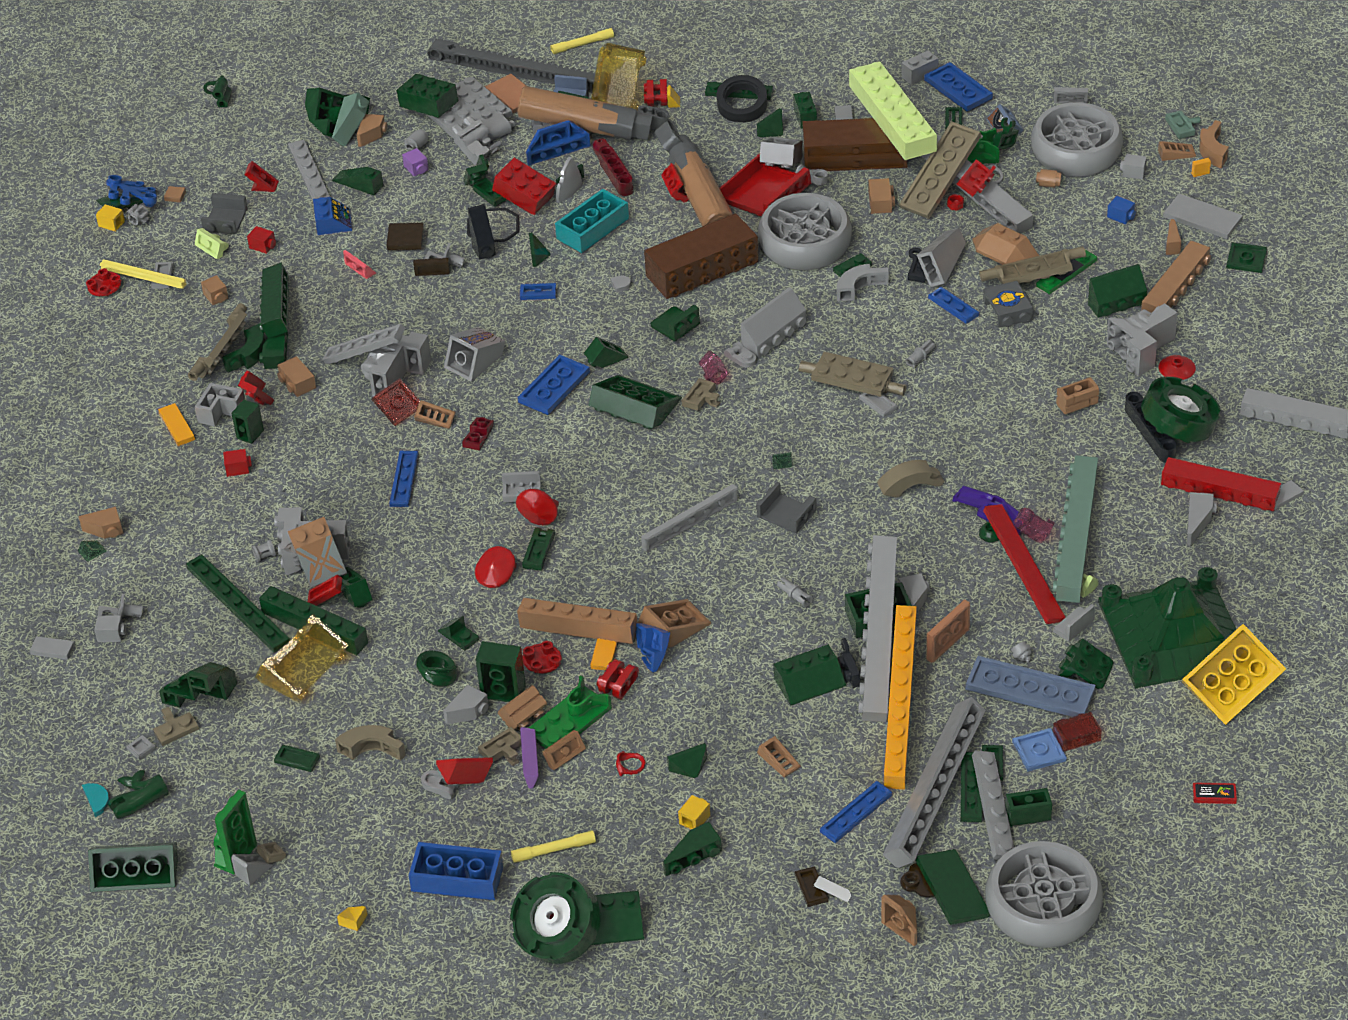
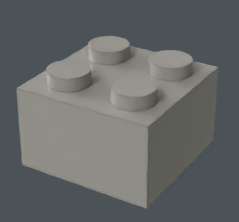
M771 136L761 141L760 162H765L767 166L781 164V167L785 168L796 165V163L802 160L803 140Z

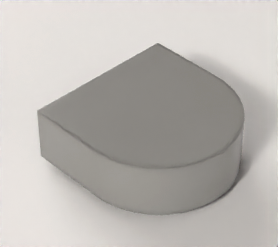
M621 275L610 278L616 293L626 291L631 286L630 278Z

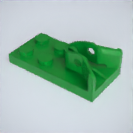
M997 129L979 131L983 137L979 139L967 160L971 163L976 159L982 164L999 163V148L994 146L992 142Z
M580 675L578 686L564 700L529 728L535 729L536 742L547 749L573 730L578 731L580 735L612 709L611 696L609 694L594 693L585 686L584 677Z
M239 789L234 796L229 798L226 806L217 813L214 819L217 828L214 838V867L233 875L235 872L231 859L232 855L251 854L257 846L246 792Z

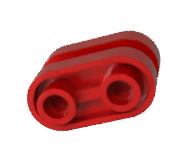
M653 79L647 80V83H644V104L647 103L648 106L653 107L654 101H661V106H668L667 79H660V84H654ZM654 91H660V94L654 95Z
M614 659L612 662H609L604 674L599 676L596 684L598 691L608 694L612 690V696L622 700L636 681L639 668L631 664L625 668L623 661Z

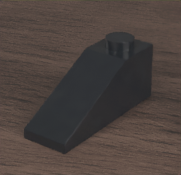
M485 204L468 208L472 248L477 257L481 260L496 255L495 243Z

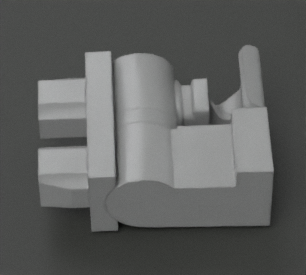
M468 116L462 123L466 128L463 129L459 124H456L452 127L451 133L455 137L454 143L459 146L474 165H477L479 155L483 154L484 159L499 150L501 142L497 141L490 145L491 139L488 138L490 134L488 128L482 124L483 122L480 119L475 121L471 116Z

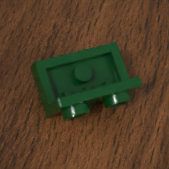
M483 154L479 155L477 166L466 168L464 175L465 185L473 186L488 175L489 163L487 159H484Z

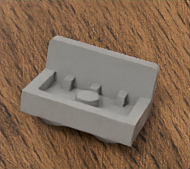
M539 471L502 473L503 502H516L517 496L527 489L541 490Z

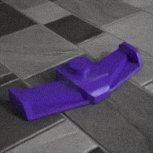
M962 486L953 496L952 502L956 503L958 501L979 508L977 516L986 521L988 519L983 512L984 507L1002 504L1019 535L1028 525V518L1007 503L1005 499L997 495Z

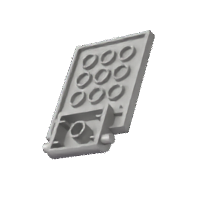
M467 77L459 83H453L456 84L459 101L440 118L427 115L454 140L455 137L451 133L452 127L459 124L465 129L466 127L462 123L468 116H471L475 121L480 119L483 122L482 124L489 130L488 138L491 141L511 133V127L515 126L513 120L508 121L506 119L512 116V110L474 77Z

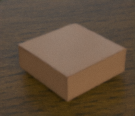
M169 186L164 195V200L181 202L186 193L185 188Z

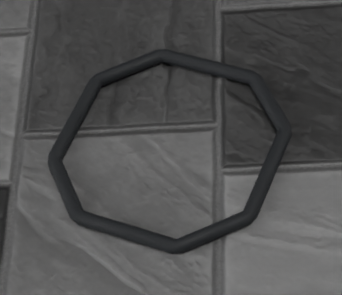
M508 208L486 209V211L505 210L516 217V231L505 239H494V242H506L519 233L520 217L518 214ZM468 217V219H467V235L471 238V234H470V224H469V217Z

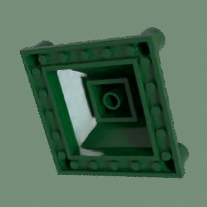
M1210 567L1201 568L1198 571L1197 581L1189 582L1184 577H1176L1155 589L1125 593L1124 595L1122 594V589L1117 585L1108 584L1103 587L1102 596L1098 597V603L1135 689L1182 680L1237 630L1216 587L1218 574L1215 569Z

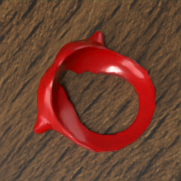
M624 751L617 754L616 768L619 776L623 774H638L645 768V759L642 755L638 753H625ZM637 758L641 761L642 765L637 770H628L621 765L620 761Z

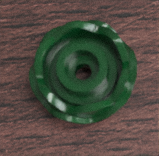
M990 522L983 524L979 529V537L989 543L999 540Z

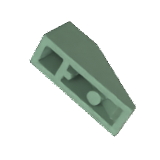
M358 92L344 97L332 135V139L342 146L347 145L367 111L369 101Z

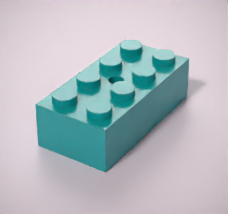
M601 189L555 223L556 239L583 253L629 219L628 202L605 189Z

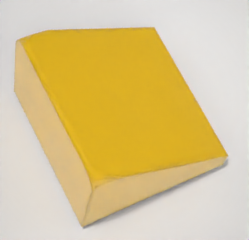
M668 85V107H680V96L671 85Z

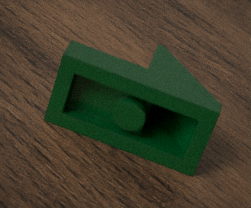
M464 616L452 619L438 630L439 633L464 651L479 641V636L465 626Z

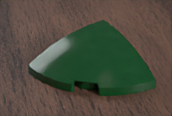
M119 194L118 199H110L108 196L96 200L102 207L106 204L119 209L125 207L130 209L135 204L143 203V200L129 195L131 198L130 204L122 205L120 204L122 194Z

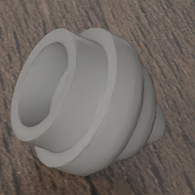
M1025 641L1020 642L1011 649L1013 652L1012 656L1015 660L1029 663L1031 647Z

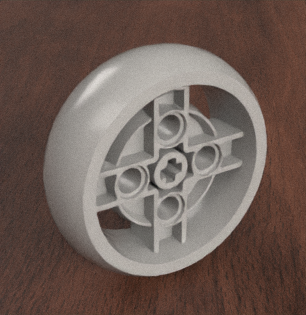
M1073 102L1060 104L1046 110L1036 120L1032 128L1030 141L1034 156L1042 166L1048 170H1057L1065 176L1082 177L1103 172L1115 163L1122 150L1123 133L1116 118L1107 110L1093 104Z
M814 193L791 194L776 200L764 211L758 225V239L765 255L774 263L794 270H815L833 264L845 254L852 238V225L845 209L835 200ZM830 225L833 226L837 231L832 230L830 228Z
M1036 841L1014 847L997 860L986 881L985 900L988 912L994 923L1007 936L1028 946L1054 948L1078 940L1092 928L1102 908L1103 890L1095 868L1078 851L1060 843ZM1018 874L1013 884L1005 885L1012 877ZM1083 904L1077 911L1070 914L1074 905Z

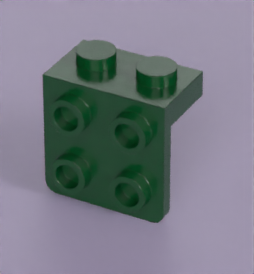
M692 305L683 311L673 306L651 321V327L675 342L700 324L699 307Z
M1083 638L1074 645L1070 644L1065 651L1066 657L1059 665L1060 671L1057 676L1068 678L1073 673H1076L1088 683L1095 685V688L1102 689L1113 666V660Z

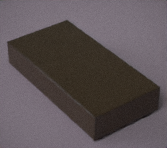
M449 258L413 260L415 276L450 274Z
M815 866L794 871L807 907L828 902L826 892L814 886L819 877Z

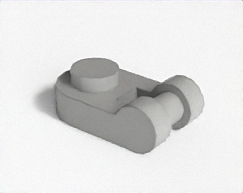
M739 341L734 343L732 348L724 351L725 357L742 367L749 368L756 364V355L746 349Z
M436 770L426 771L421 776L422 787L425 790L439 794L447 799L452 798L454 789H457L460 785L448 784L443 786V783H447L441 772Z

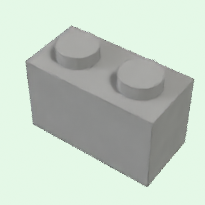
M928 50L902 62V78L910 85L924 80L925 74L938 68V58Z

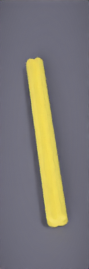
M105 259L100 262L101 269L105 268L114 273L184 289L187 285L184 278Z

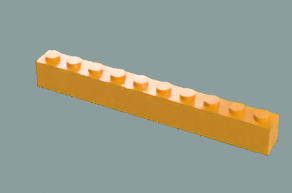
M896 605L884 766V786L888 789L905 790L917 606Z

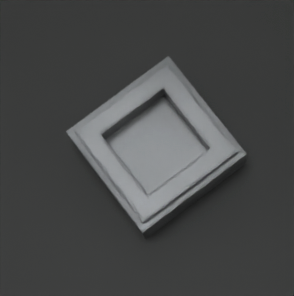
M143 735L126 746L127 750L139 760L156 749L155 745Z

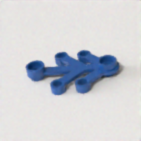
M110 175L106 180V184L111 188L108 192L110 199H118L119 191L117 189L123 190L120 197V204L122 205L130 204L131 198L129 193L143 200L144 205L147 207H153L157 203L156 188L144 187V182L123 181L119 175Z

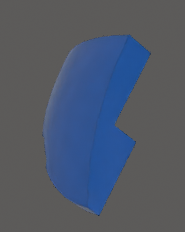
M636 623L637 646L641 649V653L646 656L642 657V660L650 671L656 672L665 656L670 632L651 625Z

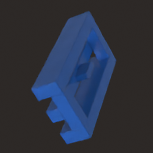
M556 283L520 284V300L556 299Z

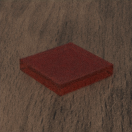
M400 378L371 399L395 426L414 414L420 403V400Z

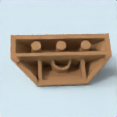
M999 223L983 229L972 238L977 253L1002 265L1039 256L1026 236Z

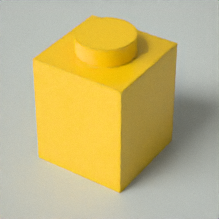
M106 204L96 214L98 227L115 232L125 222L122 209Z
M691 795L678 811L679 824L689 829L704 824L710 817V803L702 798Z

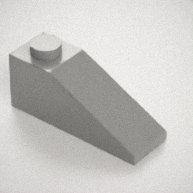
M1190 492L1186 546L1193 544L1212 520V513L1216 514L1217 502H1213V494Z

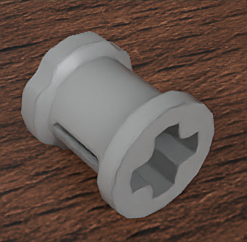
M267 540V543L257 547L255 545L251 546L257 562L270 555L276 556L271 540Z

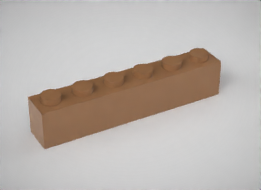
M1190 241L1144 298L1141 310L1145 309L1152 313L1156 307L1164 303L1169 307L1176 306L1179 297L1185 295L1187 287L1189 285L1192 286L1195 277L1202 273L1204 265L1210 263V247Z
M523 598L517 610L520 628L593 639L599 638L633 644L636 638L637 615L632 612Z

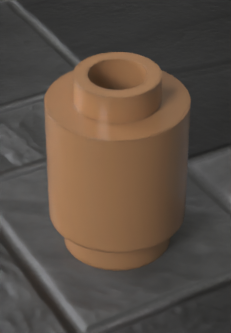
M1041 169L1040 172H1037L1036 182L1039 183V186L1060 187L1062 173H1059L1057 170Z

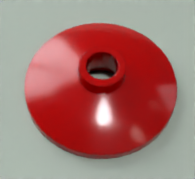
M1180 355L1165 357L1158 366L1160 373L1164 377H1177L1182 380L1190 378L1196 370L1192 360Z

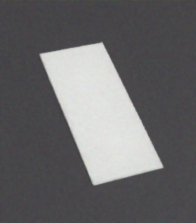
M821 876L818 877L814 884L815 887L846 902L851 897L848 889Z

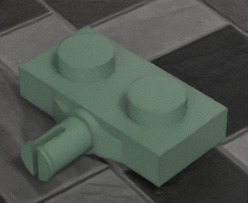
M1182 111L1168 113L1165 116V120L1179 139L1194 136L1195 129L1192 125L1201 122L1199 116L1188 118Z

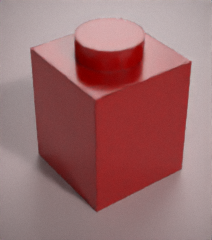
M256 226L247 235L250 249L267 254L276 245L274 231Z
M246 449L223 452L227 477L249 474V467H252L251 456H247Z

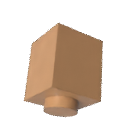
M217 275L201 282L203 294L212 305L222 303L228 299L226 285Z

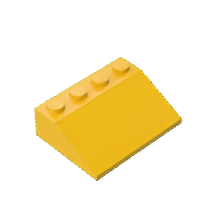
M1242 624L1182 679V683L1226 725L1281 675L1286 668Z

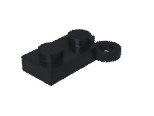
M911 248L909 250V257L913 261L908 272V280L925 283L926 277L917 254H913L920 253L922 250L920 248Z
M842 638L843 652L837 657L840 668L845 669L844 677L846 682H850L853 688L860 687V673L850 653L847 639Z

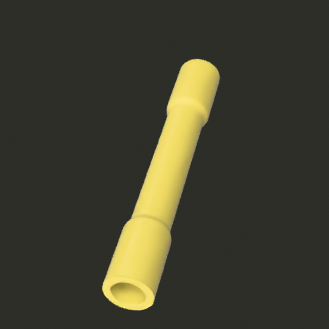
M612 28L605 29L591 35L550 45V49L553 54H557L571 48L613 38L614 32Z
M592 830L532 847L527 846L511 850L513 863L532 859L536 856L596 843V839Z

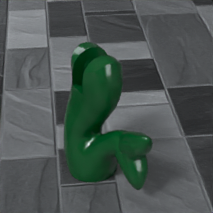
M139 770L132 777L123 776L118 778V782L128 788H132L134 791L119 794L109 800L108 805L115 817L121 819L129 816L157 799L169 795L167 786L160 774L143 781L145 770Z

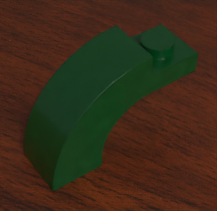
M259 324L244 330L246 344L243 347L222 357L224 368L228 373L238 370L242 366L249 369L260 361L259 353L263 351L265 337L264 333L260 330Z

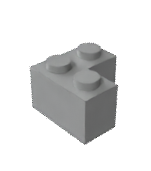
M209 383L195 405L198 423L215 426L222 414L232 416L231 413L243 399L245 400L244 390Z

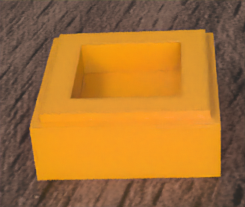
M1205 158L1192 162L1191 174L1193 177L1210 174V159Z

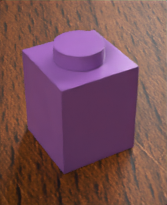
M417 148L402 154L404 167L413 176L428 171L427 158Z

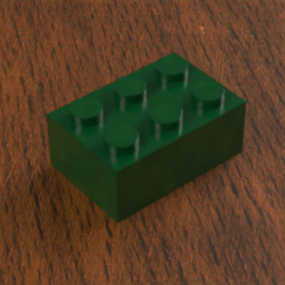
M421 74L413 75L396 90L399 107L440 118L459 101L456 84Z
M902 582L894 584L892 631L895 630L896 605L912 606ZM869 589L845 594V612L855 638L863 637V629H867V624H863L864 612H868V606H864L865 594H869Z
M482 641L475 659L479 689L487 694L488 700L510 702L524 692L526 688L521 646Z

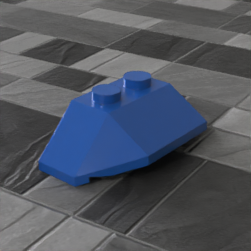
M570 120L538 129L526 151L527 164L529 166L590 147V134Z

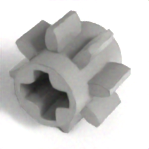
M135 204L127 211L129 213L128 220L133 225H142L149 220L147 217L149 212L143 205L138 206Z

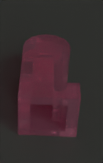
M707 351L699 361V365L705 372L703 375L705 380L714 382L716 385L720 384L729 374L723 362L712 351ZM719 371L721 372V375L717 378V373Z
M1021 508L1014 520V525L1017 529L1038 543H1042L1055 524L1050 519L1047 521L1043 520L1029 508Z

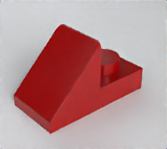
M253 161L248 164L244 174L254 182L251 191L275 192L279 180Z

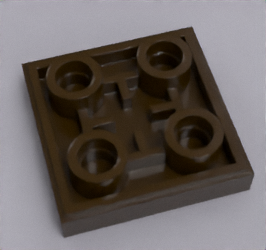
M389 223L387 250H421L424 223Z

